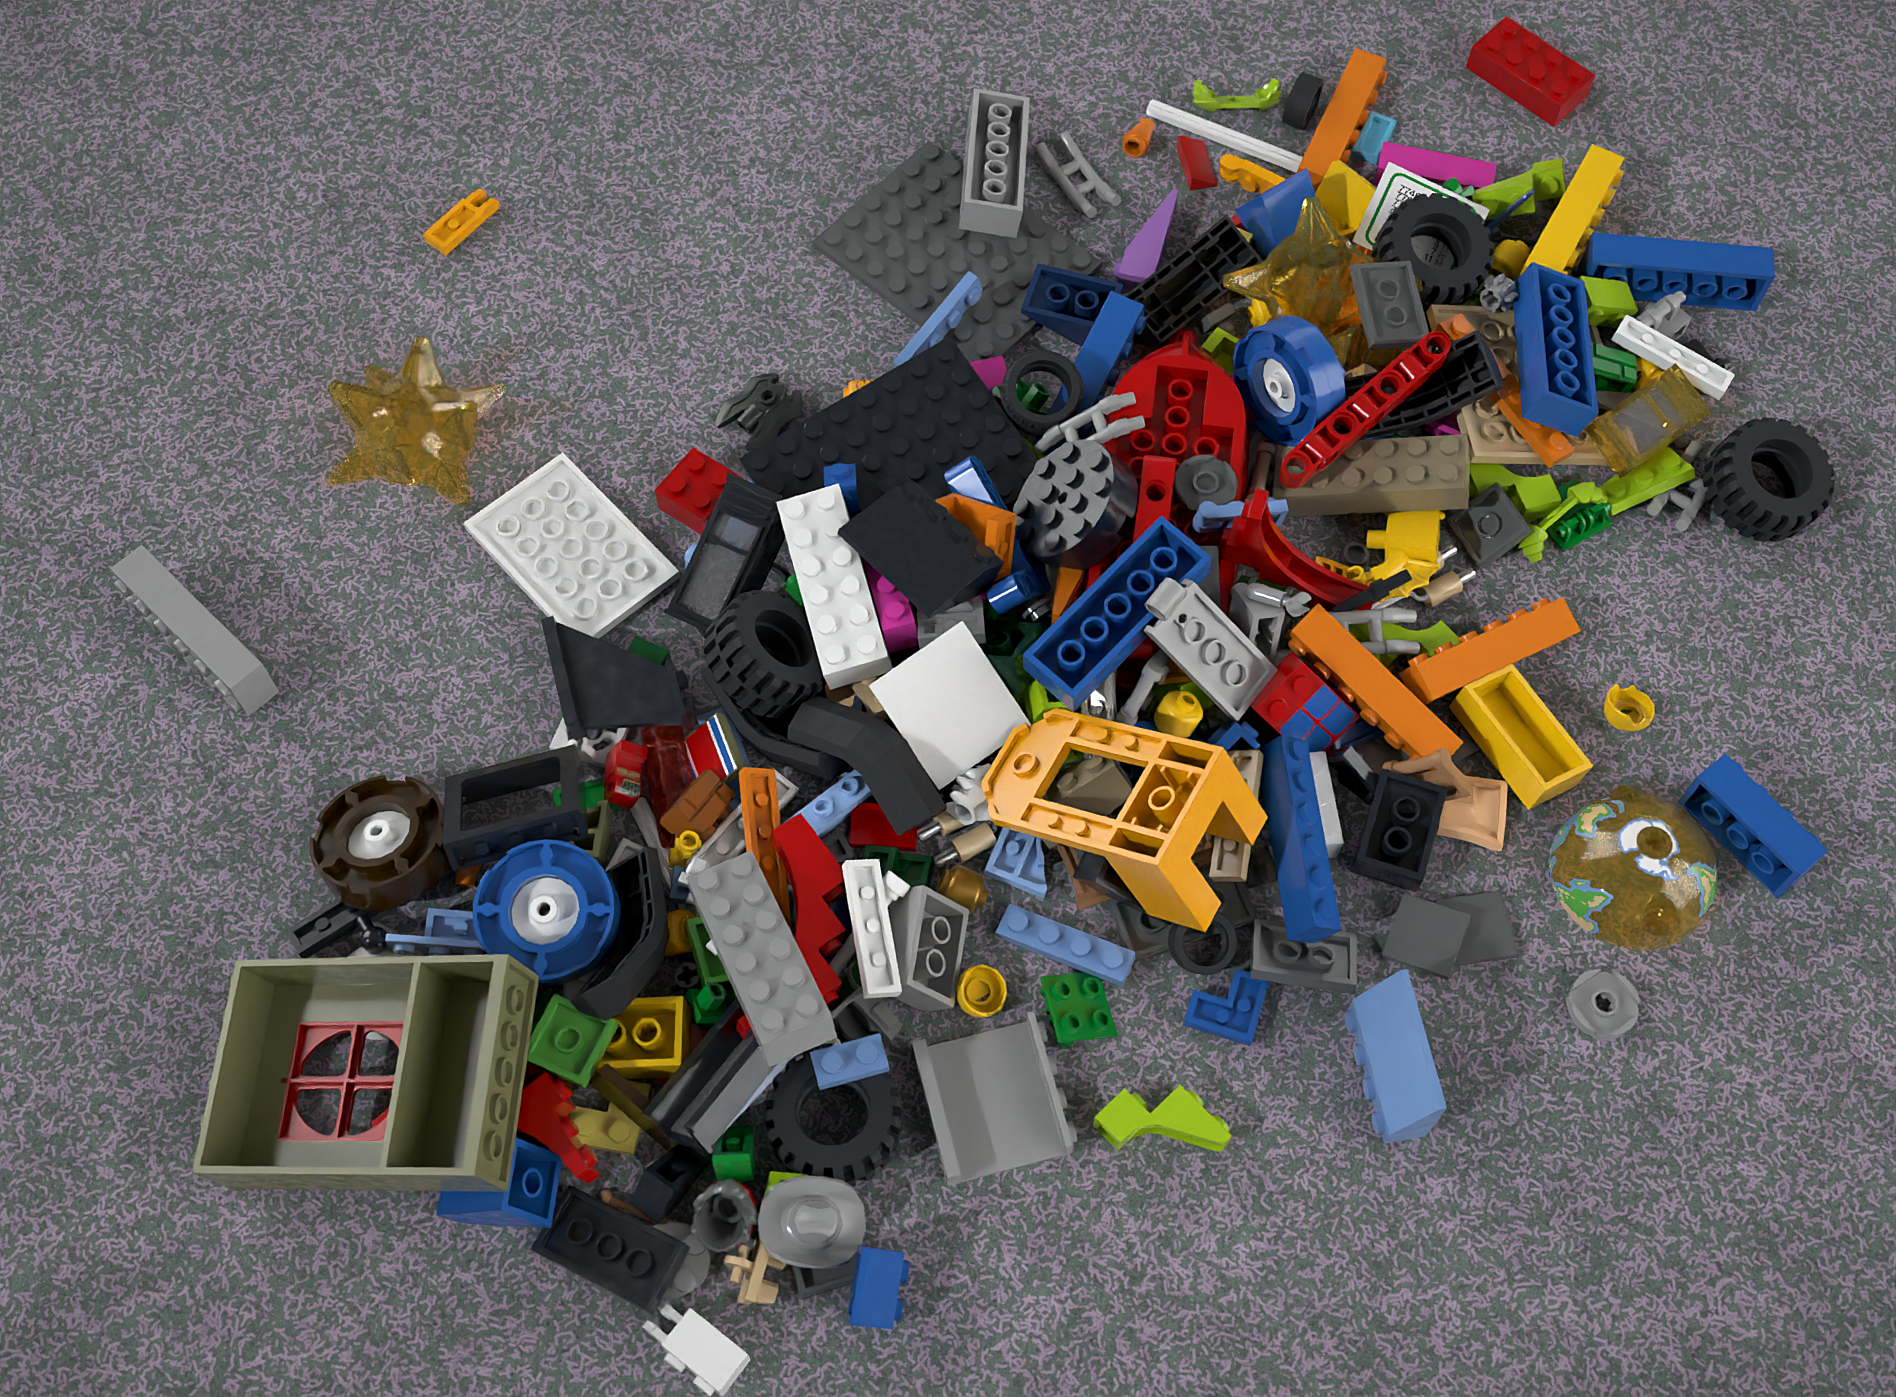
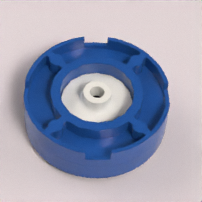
M1287 315L1248 330L1245 339L1237 342L1233 355V378L1242 396L1244 406L1249 404L1258 418V421L1253 423L1258 431L1278 445L1294 447L1346 402L1345 371L1331 345L1316 325H1312L1300 317Z
M536 840L518 845L507 851L508 855L502 858L491 870L488 869L485 872L474 897V929L483 950L488 955H510L539 976L538 985L565 984L591 972L611 950L620 926V901L617 890L609 875L586 851L563 841Z

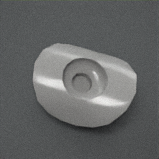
M825 1176L792 1177L775 1184L763 1199L757 1218L760 1241L770 1256L785 1264L806 1268H836L848 1264L857 1253L858 1245H862L866 1229L864 1205L854 1188L842 1180Z

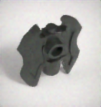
M765 373L751 377L746 388L741 393L725 401L715 421L716 427L722 428L736 420L738 426L746 433L751 434L753 432L745 446L747 452L753 451L777 437L780 429L788 421L800 416L803 405L801 391L794 390L792 395L788 396L786 386L783 384L777 385L780 379L777 373Z

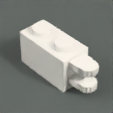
M662 1301L658 1309L666 1319L676 1324L669 1335H666L657 1324L648 1320L642 1326L643 1329L661 1343L663 1349L668 1353L664 1359L680 1373L686 1367L697 1377L693 1383L708 1396H711L714 1391L723 1396L751 1360L749 1355L691 1308L682 1316Z

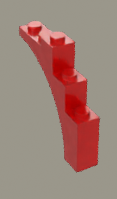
M1256 488L1253 499L1245 500L1240 518L1234 517L1232 527L1224 528L1220 546L1225 547L1224 560L1254 568L1255 572H1259V578L1286 587L1291 586L1299 591L1308 593L1311 596V600L1307 602L1306 607L1309 609L1319 603L1327 611L1344 600L1370 588V586L1352 581L1326 569L1296 549L1280 533L1272 520L1268 507V491ZM1374 600L1355 610H1371Z
M799 813L772 831L770 843L782 861L792 887L796 913L794 939L827 1007H829L838 1000L839 996L837 994L840 991L842 982L821 954L824 953L827 957L836 952L843 945L841 941L846 929L826 902L833 904L846 894L842 867L804 816ZM743 1015L738 1020L736 1030L745 1041L752 1035L755 1037L746 1015Z
M544 1073L522 1090L517 1132L529 1134L539 1139L562 1159L576 1178L590 1184L601 1174L594 1165L598 1161L596 1155L587 1144H581L576 1136L580 1132L579 1128L568 1115L576 1109L570 1099L573 1091L563 1078L556 1079ZM389 1109L371 1121V1125L375 1127L388 1116Z

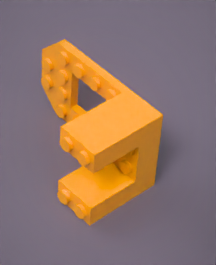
M1058 708L1044 713V719L1030 726L1027 723H1023L1013 728L981 781L982 790L989 805L987 807L988 813L994 824L1105 856L1148 915L1206 932L1221 902L1190 859L1204 833L1253 845L1268 818L1225 749L1212 744ZM1071 749L1145 767L1117 819L1042 800Z

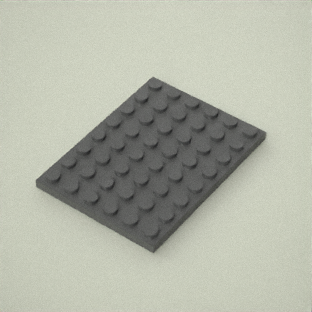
M927 141L812 241L813 247L921 327L967 272L970 271L979 278L983 288L981 296L973 306L967 308L963 313L960 323L955 328H951L944 336V339L951 336L968 362L1003 356L1004 359L1040 325L1021 313V308L1037 263L1093 276L1101 268L1102 262L1024 207L1016 238L958 229L964 165L932 142Z

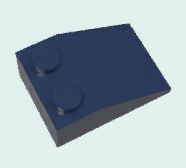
M1037 263L1021 308V313L1076 345L1083 346L1111 291L1122 295L1123 284Z

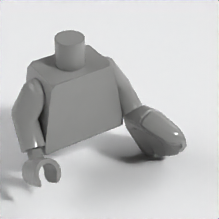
M1237 583L1230 590L1232 600L1228 618L1277 667L1292 651L1289 649L1277 650L1285 615L1283 606H1286L1287 612L1291 616L1298 617L1310 610L1302 604L1310 601L1311 596L1306 592H1299L1293 597H1288L1286 592L1264 584L1251 583L1247 585L1246 583ZM1295 654L1309 667V661L1304 656L1300 657Z

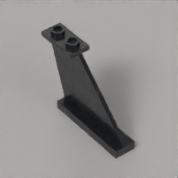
M553 615L541 619L564 723L575 740L587 737L586 730L673 725H685L688 731L694 729L691 716L696 715V710L691 697H686L684 689L689 688V684L683 669L677 671L672 660L665 661V667L558 623Z

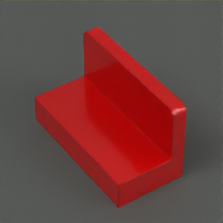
M860 803L851 810L849 846L851 848H864L865 845L896 847L899 851L916 852L918 826L897 836L879 804Z

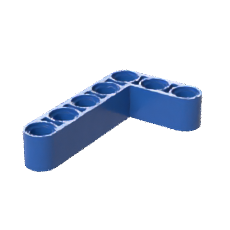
M969 456L944 473L945 480L952 493H957L1008 511L987 472L975 456ZM1017 525L1015 526L1011 574L987 589V597L990 604L1001 615L1020 609L1031 599L1037 596L1041 597L1051 590L1050 583L1037 559L1020 546V540L1016 538Z

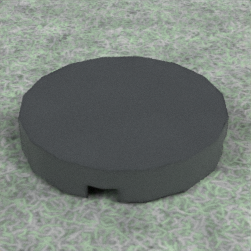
M1209 454L1195 455L1186 459L1176 471L1173 483L1174 496L1180 506L1193 514L1197 513L1200 504L1204 501L1214 502L1217 506L1226 505L1234 501L1238 487L1237 476L1227 462H1221L1215 456Z

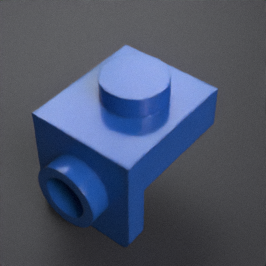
M838 463L832 466H825L824 488L839 483L848 512L859 511L855 463Z
M1233 721L1226 730L1220 726L1207 740L1212 745L1223 747L1226 752L1240 737L1247 741L1255 750L1260 746L1255 740L1259 734L1245 721L1241 725Z

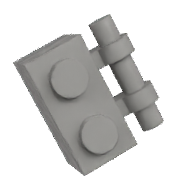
M1677 291L1673 295L1668 294L1656 303L1650 302L1644 307L1640 315L1634 319L1675 341L1685 333L1692 317L1680 308V304L1686 300V295L1682 291Z

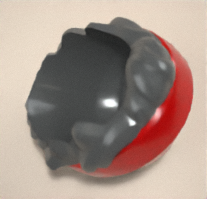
M727 1178L710 1185L693 1203L696 1210L691 1231L705 1247L719 1253L728 1249H734L744 1242L750 1241L751 1234L758 1222V1206L753 1192L747 1185L732 1178Z

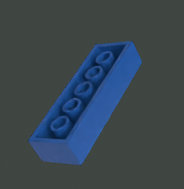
M1593 232L1578 265V279L1581 276L1627 282L1634 301H1653L1656 303L1668 294L1673 295L1677 291H1682L1686 295V300L1680 305L1756 311L1775 278L1773 248Z
M1532 262L1516 280V293L1519 295L1513 300L1522 417L1577 437L1598 415L1585 283L1582 280Z
M1160 516L1023 654L1024 670L1074 712L1148 637L1143 630L1147 625L1153 627L1159 619L1147 610L1145 603L1162 581L1169 577L1184 588L1181 582L1186 578L1194 581L1198 586L1210 574L1212 557L1163 516Z

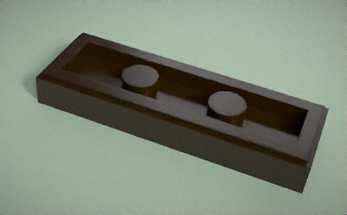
M604 1064L593 1073L589 1083L668 1151L678 1145V1143L667 1140L653 1122L644 1117L642 1112L651 1101L609 1064Z

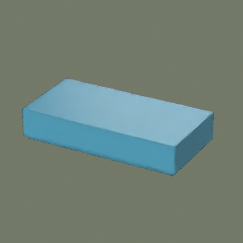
M1371 111L1355 146L1351 149L1350 155L1376 165L1383 142L1389 141L1396 127L1397 120Z

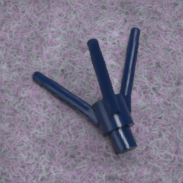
M1533 189L1522 195L1497 218L1489 219L1483 224L1484 227L1489 228L1492 235L1489 241L1498 243L1510 239L1514 241L1520 240L1527 246L1536 245L1537 241L1501 236L1498 224L1535 193Z

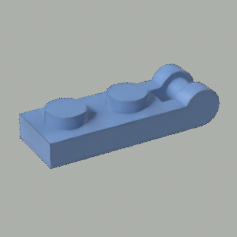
M1268 498V507L1272 520L1276 526H1280L1289 511L1286 499L1274 500L1273 498ZM1204 501L1200 504L1192 520V527L1199 533L1224 531L1225 527L1231 528L1234 517L1240 518L1244 503L1242 501H1232L1226 505L1217 506L1214 502Z

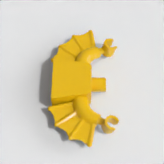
M1440 510L1383 512L1388 516L1386 530H1368L1367 549H1385V561L1378 566L1370 568V571L1366 573L1360 566L1350 567L1346 571L1348 579L1368 586L1369 581L1374 582L1380 578L1385 580L1407 569L1412 580L1390 591V595L1379 600V603H1383L1385 600L1393 597L1407 598L1414 589L1429 585L1431 575L1433 573L1436 574V571L1440 570V565L1437 564L1440 520L1445 518V513H1442Z

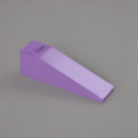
M1173 189L1125 249L1122 261H1116L1113 278H1117L1118 283L1123 284V290H1132L1159 269L1176 210L1179 190Z

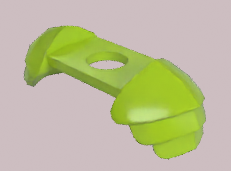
M1275 78L1270 81V84H1265L1262 89H1256L1254 96H1216L1214 91L1202 84L1200 79L1193 83L1194 90L1192 94L1194 100L1192 102L1199 108L1210 112H1215L1218 108H1259L1260 111L1272 108L1281 101L1279 97L1282 93V82Z
M1582 482L1568 489V498L1536 526L1528 524L1534 533L1521 541L1518 547L1523 549L1524 557L1527 556L1531 563L1542 560L1543 555L1541 552L1544 549V540L1548 537L1545 530L1574 505L1589 502L1595 504L1607 503L1608 497L1603 494L1602 488L1596 487L1595 482Z

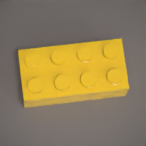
M1513 664L1463 686L1449 706L1528 810L1577 786L1593 767V764Z

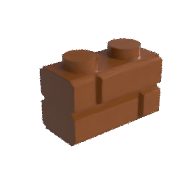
M705 769L660 819V824L671 834L674 833L675 838H679L685 831H693L699 836L703 844L716 831L712 824L715 821L720 824L733 810L729 804L735 798V792L725 783H721V779L710 769Z

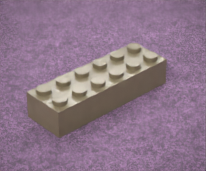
M1467 434L1359 440L1324 470L1318 472L1297 489L1285 487L1279 479L1283 458L1296 446L1285 447L1277 445L1272 498L1274 500L1286 499L1289 509L1286 517L1468 509L1470 450ZM1297 466L1287 467L1288 472L1293 475L1302 473V470Z

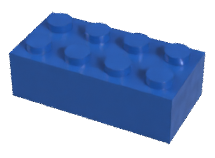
M1726 754L1722 755L1698 775L1678 801L1697 822L1777 899L1805 876L1828 852L1815 835L1804 829L1790 811L1783 809L1770 796L1766 788L1757 784L1745 773L1743 767L1738 762L1732 760Z

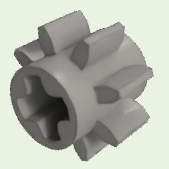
M1503 273L1496 278L1491 275L1483 281L1484 287L1478 290L1481 305L1492 310V313L1500 309L1504 312L1513 306L1512 301L1519 295L1516 293L1515 282L1505 277Z

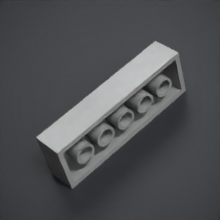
M974 88L968 115L958 229L1013 238L1017 237L1023 212L1029 97Z
M140 545L110 568L117 578L113 584L126 597L125 601L136 613L141 612L145 616L144 620L156 633L160 631L166 643L175 652L179 651L184 656L185 662L195 672L199 671L204 676L205 682L215 692L219 691L224 696V701L233 711L237 712L241 709L249 717L279 693L278 688L263 664L143 545Z
M752 850L686 877L693 901L768 1066L775 1065L837 1038L832 1015Z

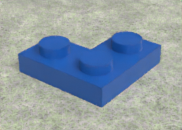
M1236 968L1227 1000L1193 989L1183 1026L1251 1046L1269 981L1251 979L1250 972Z

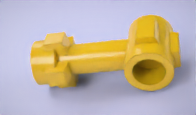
M685 831L679 838L675 839L674 848L669 849L668 868H674V866L687 867V861L696 851L701 850L702 840H700L695 832Z

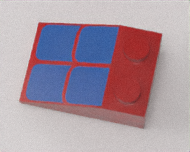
M1291 651L1276 667L1278 669L1277 672L1252 702L1251 707L1281 735L1306 739L1309 753L1326 752L1360 716Z

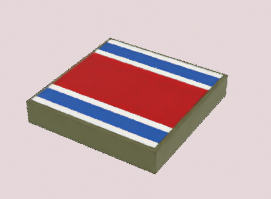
M716 712L674 747L688 785L705 769H710L721 779V783L728 785L739 776L738 772L745 767L725 713Z

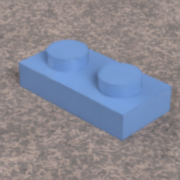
M880 1033L810 1052L819 1090L889 1071V1064Z

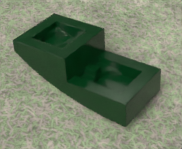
M865 845L862 860L879 859L881 874H886L889 870L911 887L924 885L930 888L935 865L932 856L900 853L896 847Z

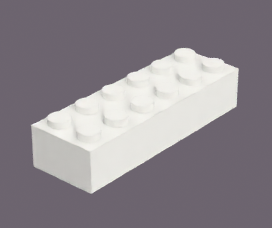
M839 483L776 502L822 673L830 690L891 671L893 667L861 555L837 534L839 528L850 521Z

